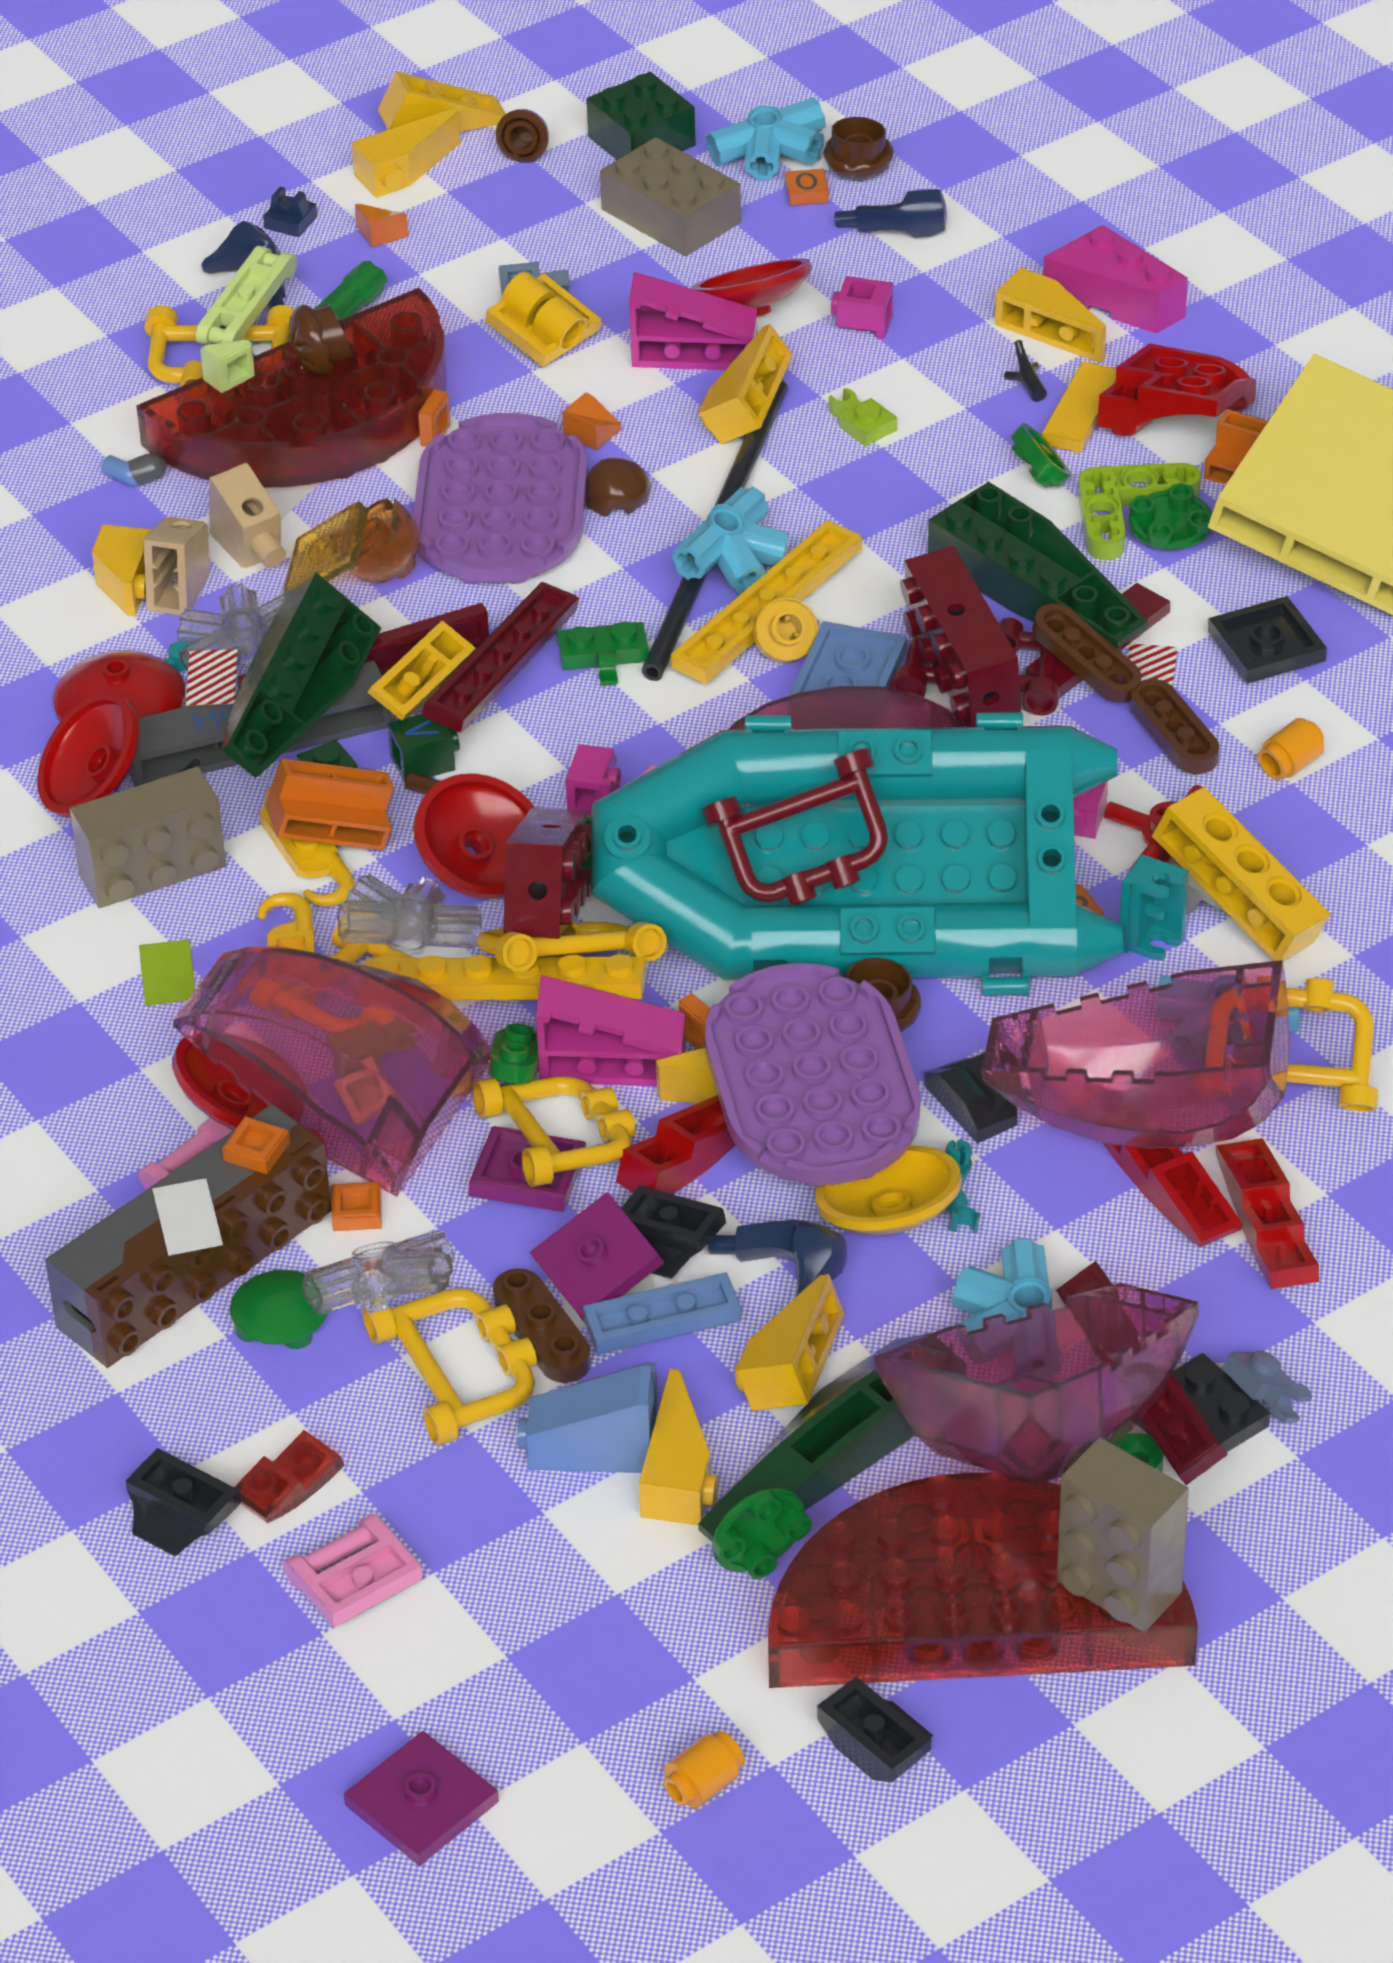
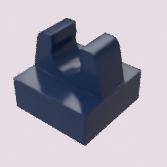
M280 186L271 196L270 208L263 215L264 229L300 237L317 218V204L307 201V197L302 191H298L294 197L286 196L285 187Z

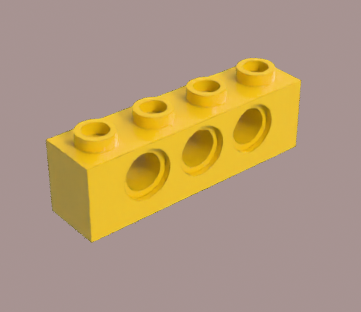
M1205 787L1166 809L1152 837L1183 869L1189 871L1188 874L1277 964H1280L1315 942L1331 913Z

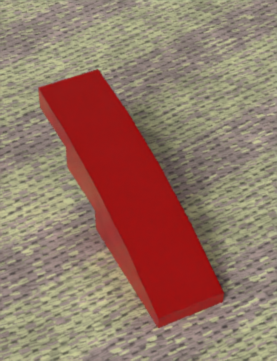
M1137 1102L1095 1118L1092 1130L1117 1164L1142 1194L1172 1225L1197 1246L1202 1247L1242 1230L1243 1223L1194 1153L1190 1151L1183 1154L1164 1126L1155 1129Z
M1259 1138L1216 1145V1155L1237 1216L1243 1223L1242 1230L1255 1260L1270 1289L1319 1282V1264L1305 1242L1304 1222L1290 1200V1182L1264 1139Z

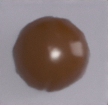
M619 457L600 460L591 468L587 477V507L604 517H607L615 508H623L627 514H631L635 508L645 504L649 496L651 483L644 468L632 460Z

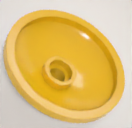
M909 1146L898 1160L870 1178L816 1187L815 1202L820 1215L826 1221L843 1230L871 1235L902 1233L933 1219L952 1203L962 1186L961 1171L956 1160L943 1151L924 1146Z

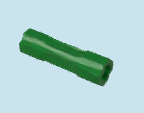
M362 261L315 308L329 304L342 327L360 309L368 306L384 291V285L388 281L383 269L375 266L372 261Z

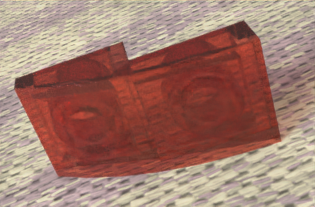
M303 1430L273 1462L263 1456L237 1483L235 1488L240 1491L241 1505L268 1524L305 1502L331 1480L345 1465L338 1453Z

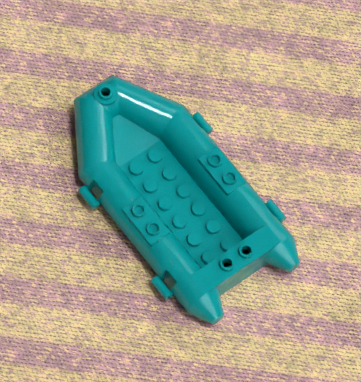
M1023 712L976 713V727L792 729L791 715H745V729L721 730L593 803L591 894L634 923L648 922L658 925L665 932L668 945L724 981L739 980L750 973L767 967L791 963L831 966L838 968L839 976L846 978L848 969L855 962L866 958H884L902 965L910 973L911 979L981 978L982 996H1029V977H1076L1123 952L1122 925L1076 903L1073 799L1117 777V748L1072 726H1023ZM869 748L875 766L867 770L888 833L886 850L879 861L867 869L858 871L861 879L860 882L838 890H834L832 882L825 883L814 888L817 895L816 898L798 905L790 906L788 898L773 902H762L754 900L744 893L736 880L718 826H707L702 808L730 797H737L742 813L745 814L839 779L833 760L845 754ZM855 793L741 835L756 878L766 884L774 883L789 875L815 868L838 857L861 851L868 845L870 839ZM1021 973V977H989V974Z

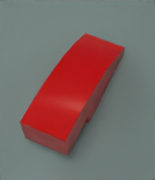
M718 1095L659 1119L655 1136L623 1149L616 1182L632 1193L640 1185L674 1194L716 1164L735 1146L729 1134Z

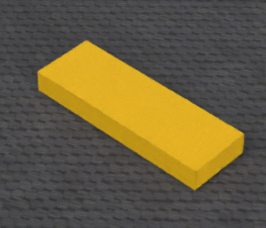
M1082 361L1042 432V436L1052 447L1082 453L1097 426L1099 395L1116 383V368Z

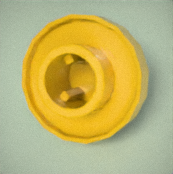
M790 597L777 598L763 606L755 617L752 629L754 642L760 652L770 660L780 663L795 662L807 655L819 631L817 618L810 607L802 601Z

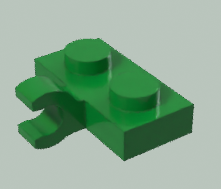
M619 622L614 625L595 627L579 626L557 631V645L562 671L597 667L601 686L618 684L617 665L645 662L649 654L643 622Z

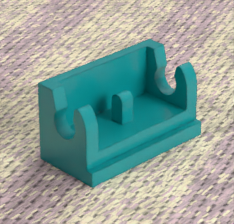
M1145 855L1140 856L1121 882L1119 924L1122 925L1123 953L1127 954L1130 951L1150 959L1163 960L1166 958V950L1151 945V942L1162 941L1166 945L1178 947L1185 939L1188 870Z

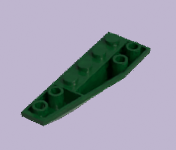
M989 481L929 519L928 553L954 545L980 592L1021 617L1034 622L1039 608L1047 604H1061L1074 611L1116 648L1148 628V621L1051 520Z
M317 572L285 595L246 672L228 720L221 750L253 777L257 778L354 685L382 627Z
M930 1333L893 1340L821 1388L698 1523V1530L712 1542L717 1526L729 1510L744 1498L766 1489L783 1488L793 1491L802 1500L804 1510H807L963 1403L964 1361Z

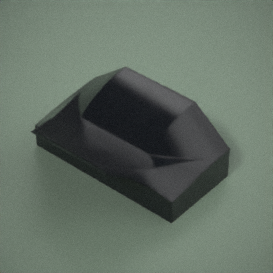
M998 1046L975 1057L963 1058L925 1072V1087L978 1144L1018 1125L1016 1102L1026 1076Z
M640 1185L621 1208L664 1262L652 1274L672 1279L692 1256L702 1251L726 1224L724 1209L721 1207Z
M156 1448L125 1481L127 1492L133 1503V1535L174 1557L197 1538L212 1532L241 1504L240 1491L159 1448Z
M857 1676L817 1705V1719L835 1748L872 1780L892 1783L931 1750V1738L933 1735L896 1703L884 1700Z

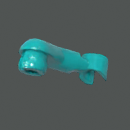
M951 1140L946 1145L945 1153L953 1157L958 1163L961 1171L962 1186L956 1198L946 1208V1211L951 1214L949 1230L956 1232L958 1224H966L972 1228L973 1233H978L981 1215L967 1206L968 1199L962 1190L972 1166L971 1156L973 1151L968 1142L958 1140L956 1145V1142Z

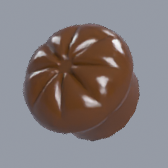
M848 117L838 120L832 125L831 138L826 143L823 154L828 167L839 176L848 179L866 180L880 175L890 166L894 149L891 142L886 139V129L881 123L866 117Z
M305 304L295 308L290 316L289 332L292 343L297 345L295 352L306 370L318 376H327L332 372L333 364L353 358L348 341L329 304L315 309Z
M866 958L855 962L848 969L847 979L858 984L865 980L884 996L894 1012L900 1032L916 1021L921 1009V997L917 987L912 983L910 973L902 965L884 958Z

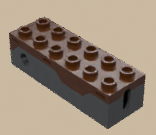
M271 1104L252 1118L289 1130L290 1143L267 1175L223 1161L222 1148L235 1131L233 1130L47 1257L45 1263L56 1328L108 1369L123 1357L131 1355L140 1345L157 1333L171 1327L177 1319L194 1307L208 1301L214 1293L231 1281L245 1275L254 1265L271 1253L282 1249L291 1239L308 1227L319 1223L332 1210L327 1172L328 1148L324 1139L317 1131L312 1128L302 1127ZM206 1178L223 1245L168 1256L152 1188Z

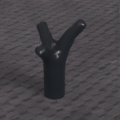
M1016 340L1014 344L1019 371H1006L1004 378L1021 382L1033 401H1041L1046 397L1047 391L1036 373L1040 366L1037 362L1031 365L1022 340Z

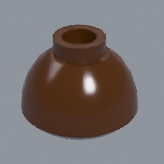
M516 109L505 114L497 124L495 133L497 145L501 152L510 160L530 163L540 158L545 152L549 143V130L544 119L536 112L528 109Z

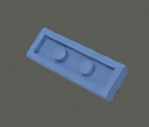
M727 1272L583 1306V1319L597 1355L742 1321L741 1305Z

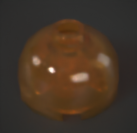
M385 498L370 505L352 521L351 524L357 529L349 539L343 534L335 550L336 561L349 573L364 582L378 584L390 582L395 578H404L414 569L421 537L417 522L410 512L398 500L394 499V503H392L388 498Z

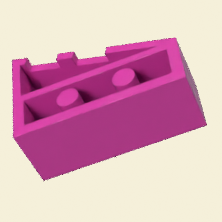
M1104 225L1044 256L1043 275L1057 280L1088 310H1090L1091 306L1109 311L1113 320L1156 334L1186 317L1188 277Z
M638 272L633 273L629 298L632 367L726 370L758 334L757 308Z
M541 975L536 1010L540 1079L569 1076L585 1080L593 1085L657 1086L656 1060L686 1053L685 1013Z

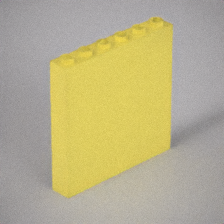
M1314 353L1219 494L1208 528L1393 615V390Z

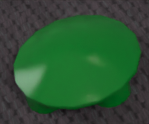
M1178 483L1172 485L1169 490L1153 492L1147 496L1140 495L1134 497L1130 502L1128 523L1132 534L1142 543L1158 549L1177 550L1189 548L1205 539L1212 530L1208 528L1212 512L1202 499L1194 496V489L1190 485Z
M272 1270L255 1275L243 1283L231 1299L230 1316L234 1323L235 1334L240 1340L245 1342L257 1341L264 1344H285L290 1349L305 1348L313 1339L312 1333L319 1329L328 1315L329 1298L323 1285L310 1275L294 1270Z
M783 1488L761 1490L741 1500L727 1512L716 1528L712 1541L714 1559L724 1569L738 1573L748 1572L753 1579H761L771 1574L777 1566V1559L787 1552L795 1541L804 1538L811 1529L812 1522L805 1513L802 1500L793 1491Z

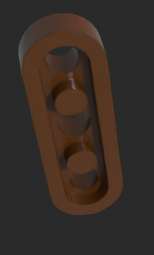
M1047 604L1038 609L1032 626V632L1036 640L1105 699L1113 702L1129 701L1131 691L1136 689L1141 682L1142 676L1139 668L1070 608L1061 604Z
M1159 679L1142 680L1139 686L1131 691V712L1179 769L1193 775L1213 770L1219 761V742L1169 683Z
M521 1268L510 1269L501 1273L493 1284L494 1305L498 1307L506 1304L510 1308L516 1325L514 1334L518 1339L527 1337L531 1341L536 1353L537 1365L547 1378L560 1383H570L583 1378L591 1366L589 1343L536 1273Z

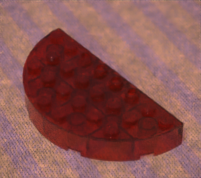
M418 287L339 320L338 322L348 341L353 358L333 364L332 372L327 376H318L306 370L295 352L297 345H294L291 340L253 356L255 376L223 393L204 381L203 378H200L136 405L141 446L151 454L163 458L167 465L209 480V477L247 462L264 488L291 487L334 479H345L354 473L383 463L418 438L420 435L418 413L434 389L446 391L445 338L438 311L429 297Z
M995 1472L937 1475L887 1488L862 1499L840 1512L822 1526L803 1545L781 1579L772 1603L768 1625L769 1688L847 1684L856 1676L864 1683L1195 1666L1198 1622L1193 1602L1184 1581L1182 1593L1145 1633L1127 1622L1118 1621L1107 1610L1083 1596L1072 1594L1064 1585L1057 1582L1061 1485L1021 1475Z

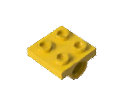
M526 271L519 273L508 283L502 294L501 301L487 309L485 319L489 325L541 367L546 366L598 332L601 325L600 317L545 273L535 278Z

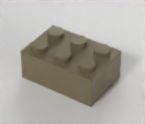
M657 137L600 170L602 210L685 257L741 223L740 183Z
M198 766L70 808L79 876L99 909L226 867L219 799Z
M1099 1437L1061 1476L1057 1582L1064 1585L1072 1594L1083 1596L1107 1610L1118 1621L1127 1622L1145 1633L1182 1593L1189 1487Z

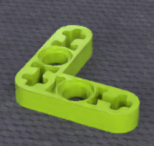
M1188 463L1099 466L1083 470L1079 475L1078 499L1088 553L1099 560H1113L1120 557L1125 550L1126 534L1122 506H1130L1131 500L1136 496H1147L1153 492L1169 490L1172 485L1178 483L1190 485L1194 489V496L1198 497L1201 484V472L1199 469ZM1132 483H1145V484H1148L1149 486H1145V487H1135V486H1132V485H1130V484H1132ZM1095 487H1099L1102 493L1095 494ZM1096 511H1106V512H1109V513H1111V514H1110V515H1096V514H1093V512H1096ZM1101 533H1108L1109 540L1103 539Z

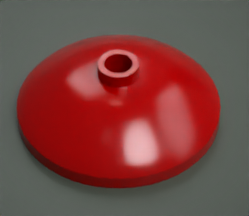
M805 258L772 261L707 278L693 285L692 289L757 308V316L772 311L771 304L790 296L807 279L812 266L810 260Z
M135 650L108 651L82 660L62 676L53 696L54 710L59 722L82 700L100 692H114L129 700L134 706L138 718L183 708L186 701L185 684L178 670L155 655Z
M114 692L96 693L78 703L60 721L45 746L38 768V793L47 809L59 816L71 817V807L114 794L120 787L132 767L139 745L138 716L129 700Z
M472 773L448 777L435 784L425 794L417 808L413 825L417 850L428 869L441 882L455 891L476 898H503L506 841L530 809L535 807L519 790L500 779ZM466 847L472 848L476 854L468 851Z
M201 1030L183 1037L173 1053L172 1068L183 1093L204 1114L226 1127L236 1129L245 1116L252 1118L271 1104L298 1124L307 1110V1092L295 1071L274 1052L251 1039L225 1031Z

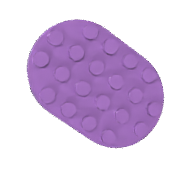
M494 413L458 422L459 429L452 431L446 436L439 433L428 443L419 463L413 509V533L419 552L434 567L447 574L461 578L464 582L470 584L479 582L519 584L525 582L530 577L556 567L566 560L577 548L582 538L584 527L588 466L585 448L574 434L566 435L557 430L556 422L543 417L522 413Z
M810 963L782 964L767 967L742 977L729 986V993L718 1005L713 1003L705 1025L707 1061L729 1134L742 1154L755 1165L778 1177L818 1187L826 1184H840L870 1178L898 1160L912 1144L920 1122L921 1101L918 1083L894 1012L884 996L865 980L858 984L850 979L839 976V969L831 966Z

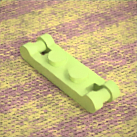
M256 246L198 324L196 342L209 345L243 340L244 335L285 279L293 277L297 268V257L282 252L280 255L273 254L270 248ZM224 325L227 327L226 329L220 328V326Z

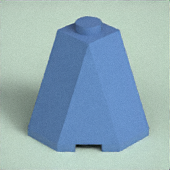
M644 1362L530 1397L528 1418H519L517 1438L518 1449H527L528 1470L642 1473L656 1420V1362Z

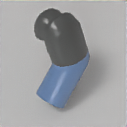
M151 453L144 454L127 462L108 455L103 460L101 472L129 486L140 487L161 478L166 472V463L163 458Z

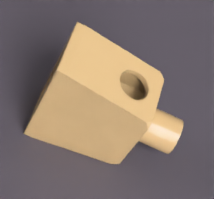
M247 462L209 477L211 536L241 568H249L261 562L266 568H274L281 564L286 557V551L281 546V516L276 505Z
M165 517L144 537L147 611L187 617L190 614L208 579L210 571L208 525L204 521ZM178 578L177 582L173 584V581Z

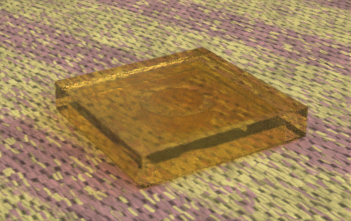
M360 501L351 504L297 537L283 593L285 595L315 572L326 581H330L357 564L369 510Z

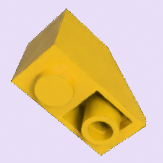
M102 525L92 549L96 585L127 616H136L142 599L146 600L143 539L152 529Z

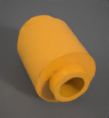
M1295 718L1264 741L1262 749L1258 752V762L1261 768L1274 780L1293 777L1323 754V733L1314 722L1303 718Z
M716 1731L713 1735L704 1734L664 1766L666 1777L664 1779V1787L668 1795L681 1806L688 1805L691 1808L698 1809L738 1778L739 1769L745 1764L744 1754L737 1742L727 1733Z

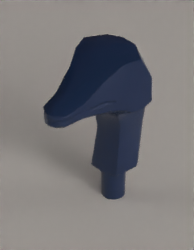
M915 189L907 191L904 200L899 203L859 205L856 207V210L836 211L834 221L836 227L858 226L859 232L897 230L905 231L914 238L928 237L945 231L947 209L942 190Z
M243 220L233 227L223 243L214 253L203 260L201 266L203 271L208 274L239 270L256 246L270 248L273 254L280 255L281 253L263 229L254 223ZM284 282L269 301V310L277 305H285L283 298L286 297Z
M804 1220L771 1221L737 1226L736 1235H716L708 1243L710 1254L736 1255L740 1262L770 1257L785 1258L794 1262L797 1267V1296L820 1275L829 1274L833 1281L843 1272L847 1259V1244L841 1235L821 1224Z

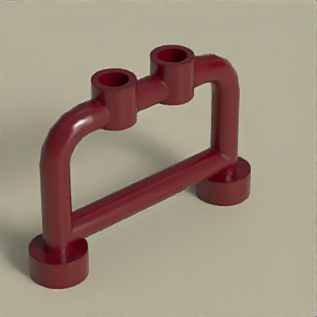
M1015 618L1002 619L999 625L1015 652L1021 648L1035 650L1040 653L1036 676L1019 674L1020 692L1024 693L1022 702L1025 709L1039 716L1051 714L1057 708L1060 689L1053 681L1057 657L1036 640L1033 632L1023 631V625L1019 620ZM916 636L912 637L905 665L896 669L891 683L892 695L898 701L907 704L921 701L925 696L927 684L937 685L934 677V667L923 666Z
M869 748L860 749L833 760L839 779L745 814L742 813L737 797H730L702 808L707 826H718L736 880L744 893L752 899L762 902H773L788 898L790 906L798 905L816 898L817 895L814 888L825 883L832 882L834 890H838L860 882L861 879L858 871L867 869L879 861L886 850L888 833L867 770L875 766ZM855 793L870 837L869 843L864 849L853 854L838 857L815 868L789 875L774 883H762L756 878L741 838L742 834Z

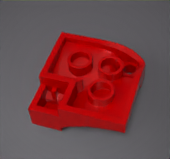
M1149 343L1117 366L1116 383L1099 395L1097 427L1112 429V433L1118 436H1133L1151 423L1153 419L1186 414L1217 417L1226 409L1233 411L1244 410L1255 402L1257 382L1238 365L1224 358Z

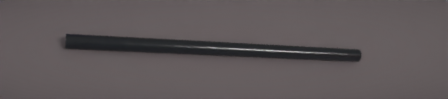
M783 380L779 385L761 428L745 435L715 505L723 504L740 487H746L788 391V386ZM707 573L701 579L690 578L687 580L685 577H682L642 667V674L645 678L651 681H658L662 678L671 658V653L675 649Z

